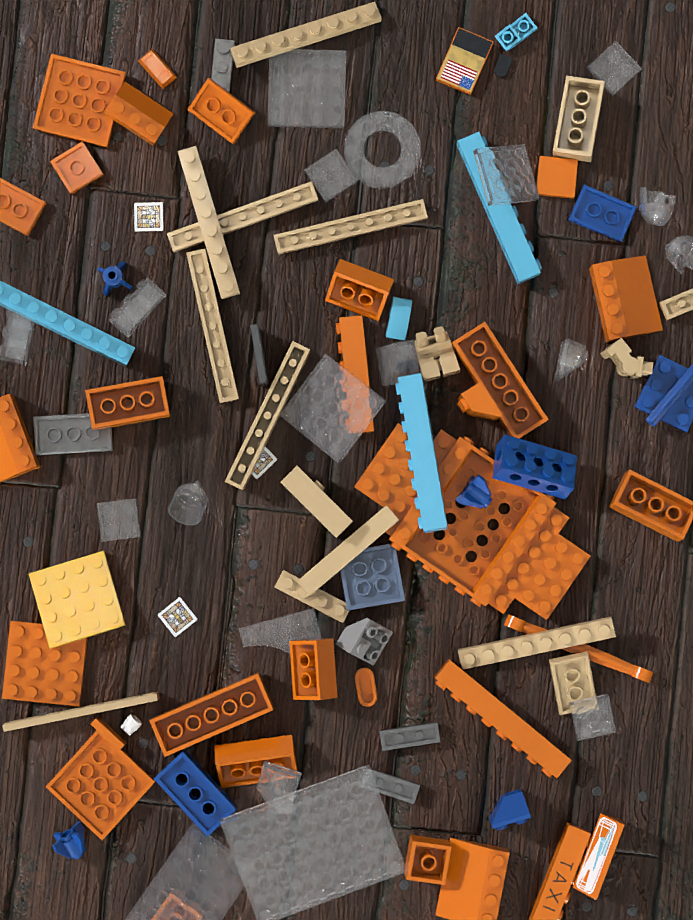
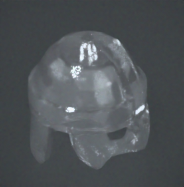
M640 187L639 212H641L642 217L648 224L664 226L674 212L677 196L666 195L660 191H649L646 187Z
M690 235L677 236L665 246L666 258L680 274H683V268L686 266L693 270V237Z
M197 480L195 483L189 482L176 489L168 507V513L177 522L184 525H196L200 522L208 503V497L200 482Z

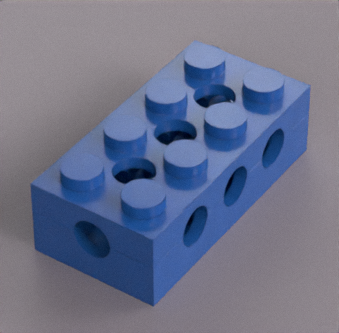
M504 435L496 445L492 478L566 499L574 490L577 456Z
M186 749L154 778L207 837L238 807ZM178 775H186L187 782H181L178 779ZM191 789H199L201 796H194ZM205 804H213L214 810H206Z

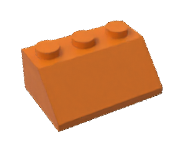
M127 82L122 84L104 112L106 116L154 146L173 116L172 112Z
M340 259L334 271L325 301L379 321L394 279Z
M482 381L463 392L458 398L459 402L457 405L462 413L466 412L470 416L493 421L503 415Z
M333 638L289 641L293 700L337 698Z

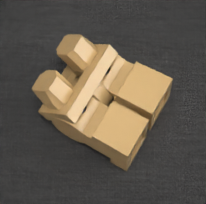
M442 326L433 330V336L427 337L426 332L416 333V340L413 341L424 383L439 379L441 377L440 371L443 377L460 373V367L451 340Z
M622 338L613 342L600 353L604 359L610 357L617 366L618 374L621 376H630L631 379L642 377V375L648 376V374H652L653 362L643 361L644 357H632L629 354L632 350Z

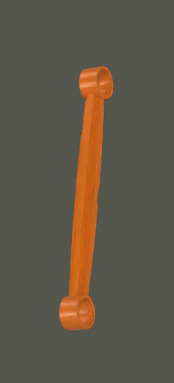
M509 614L504 623L505 626L526 634L548 630ZM586 644L562 648L564 651L575 654L587 651L590 661L631 675L647 683L650 682L653 675L652 671L633 665Z

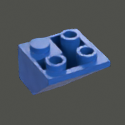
M518 789L501 795L489 817V822L493 829L502 830L508 828V824L514 822L516 825L527 822L528 818H531L522 790Z

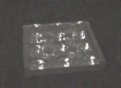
M525 144L484 147L473 151L488 206L530 202L540 198Z

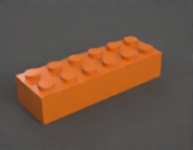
M483 322L452 342L454 351L474 382L477 384L482 381L503 415L498 419L509 436L521 438L549 420L486 322Z
M260 672L153 717L149 721L164 757L268 713L274 710V705Z

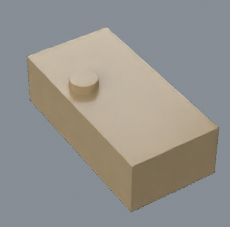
M566 76L553 147V157L591 162L605 81Z
M298 466L281 481L336 538L353 522L323 492L325 487L318 480L313 482Z

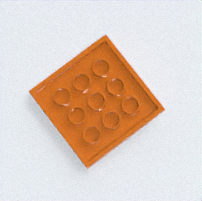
M51 54L33 129L108 148L115 121L106 116L104 112L124 83L126 72Z
M96 730L47 784L46 788L101 840H104L156 781L122 749L118 750Z

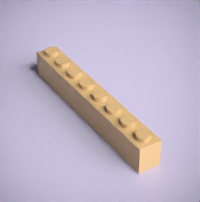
M292 341L225 480L226 483L244 491L311 352L310 349Z

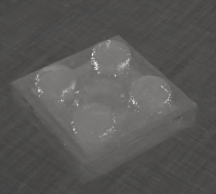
M617 41L587 67L597 80L605 81V88L612 96L642 69Z
M337 149L304 170L325 203L358 182Z
M136 498L97 503L101 542L141 537Z
M608 694L569 702L578 741L616 732Z

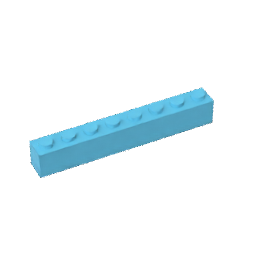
M477 132L458 140V150L517 284L539 276L542 269L538 258L535 259L532 254L534 248L530 241L527 242L525 238L526 230L524 225L518 222V211L515 206H511L509 201L511 199L510 193L507 188L504 189L501 183L503 182V177L500 171H496L494 167L496 162L492 153L489 154L486 149L488 147L486 138Z
M0 281V306L126 367L135 347Z
M421 373L398 377L399 383L395 385L397 395L401 394L402 402H399V409L401 414L404 413L405 421H402L403 432H407L408 440H405L406 451L411 454L408 464L410 471L414 472V478L411 479L413 490H417L418 497L414 498L416 510L420 509L421 517H418L419 528H423L425 533L448 529L423 376Z

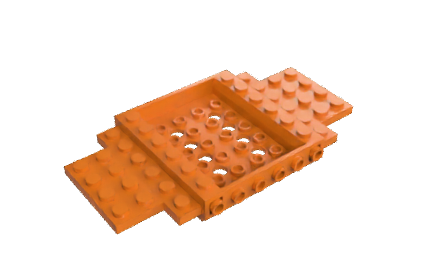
M398 423L354 486V488L383 508L387 505L399 519L398 522L385 532L391 536L389 538L391 541L390 545L398 551L401 548L407 552L406 557L416 562L418 559L424 564L422 568L431 574L433 571L440 575L438 579L448 585L449 582L456 586L454 590L464 596L465 593L472 597L470 601L479 607L481 604L484 606L489 604L504 614L515 598L547 620L591 557L559 534L569 517L554 507L556 505V502L553 501L554 497L493 479L494 460L489 457L490 453L482 447L480 449L474 447V442L466 436L464 438L459 437L456 440L441 429L433 441L446 514L453 513L456 520L453 524H448V529L443 530L445 532L444 538L437 540L434 538V532L425 533L423 528H419L418 517H421L420 509L416 510L414 498L418 497L417 490H413L411 479L414 478V472L410 471L408 464L411 454L406 451L405 440H408L407 432H403L402 425ZM472 475L475 478L478 475L482 476L492 493L490 497L492 501L486 508L482 507L479 509L467 505L464 508H458L456 506V497L463 492ZM501 503L509 505L510 510L507 514L499 512L498 508ZM490 519L498 521L499 526L496 530L488 528L487 524ZM479 535L487 537L488 542L485 546L477 544L476 540ZM468 551L476 553L477 558L474 562L466 560L465 556Z

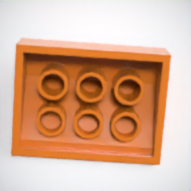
M646 256L611 260L591 265L589 271L606 343L620 338L627 339L663 330Z
M12 394L0 397L1 483L41 467L17 402Z
M450 837L449 842L452 848L446 883L440 887L435 915L449 920H497L510 852L507 848Z

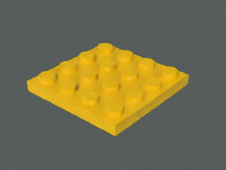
M104 551L29 573L50 649L126 626Z

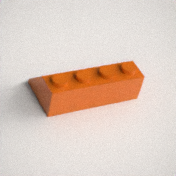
M292 735L215 746V765L221 788L298 778Z

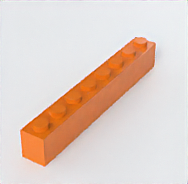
M450 659L434 676L437 679L436 684L443 690L449 689L452 692L450 696L459 703L461 700L466 703V709L473 715L478 713L483 717L481 721L489 728L494 726L498 730L496 732L497 735L504 740L506 738L513 742L511 746L519 753L523 750L528 754L526 758L534 765L539 763L543 767L541 771L551 778L553 775L558 778L572 761Z

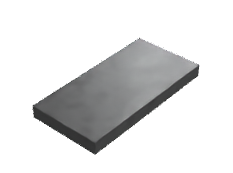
M89 413L33 417L35 455L114 451L112 427L93 431Z

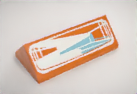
M600 813L573 886L576 890L595 900L598 898L624 828V823L621 819Z

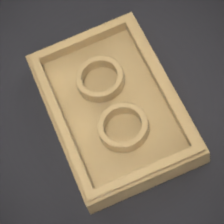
M588 652L549 659L559 715L597 708Z

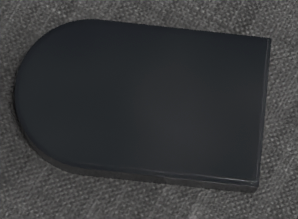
M503 54L499 55L494 69L497 77L502 78L507 75L512 57Z

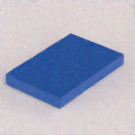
M584 184L568 221L621 243L637 207Z

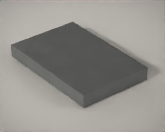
M257 324L250 325L259 382L261 386H268L269 380L260 328Z

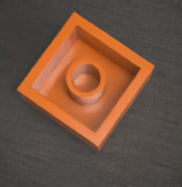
M410 835L404 869L406 880L445 885L452 848L449 840Z

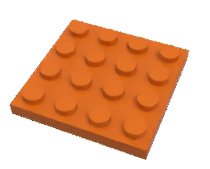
M10 621L2 699L81 706L88 637L50 649L43 624Z

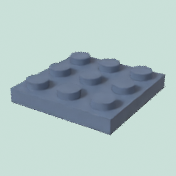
M390 544L366 548L340 570L347 611L405 601L397 552Z

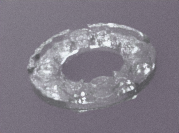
M376 111L362 116L352 125L345 139L344 155L350 171L360 182L370 187L391 188L397 186L414 173L420 160L421 144L417 131L407 119L393 112ZM378 131H387L394 134L401 145V155L398 161L386 168L372 165L364 154V144L367 138Z

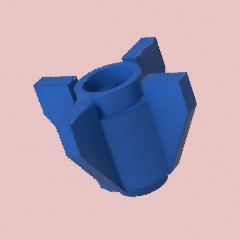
M122 261L117 266H110L106 269L101 267L97 269L98 272L103 274L102 277L106 283L103 292L105 296L109 295L112 288H118L122 285L132 290L133 287L124 281L125 277L122 273L127 265L126 262ZM115 274H116V276H115L114 279H111V278H110L111 275H115Z
M472 475L463 492L455 500L462 505L481 509L482 507L486 508L491 503L492 498L490 497L492 493L482 476L478 475L475 478Z
M80 821L72 829H68L63 833L55 832L53 834L57 842L52 847L56 853L69 859H79L84 855L86 850L84 827Z

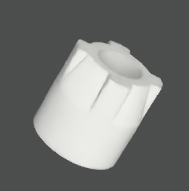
M130 714L121 725V728L128 735H131L137 731L142 722L134 714Z

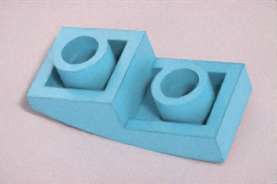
M525 13L514 23L505 27L495 37L507 52L538 28L527 13Z
M393 296L386 337L405 341L412 300Z

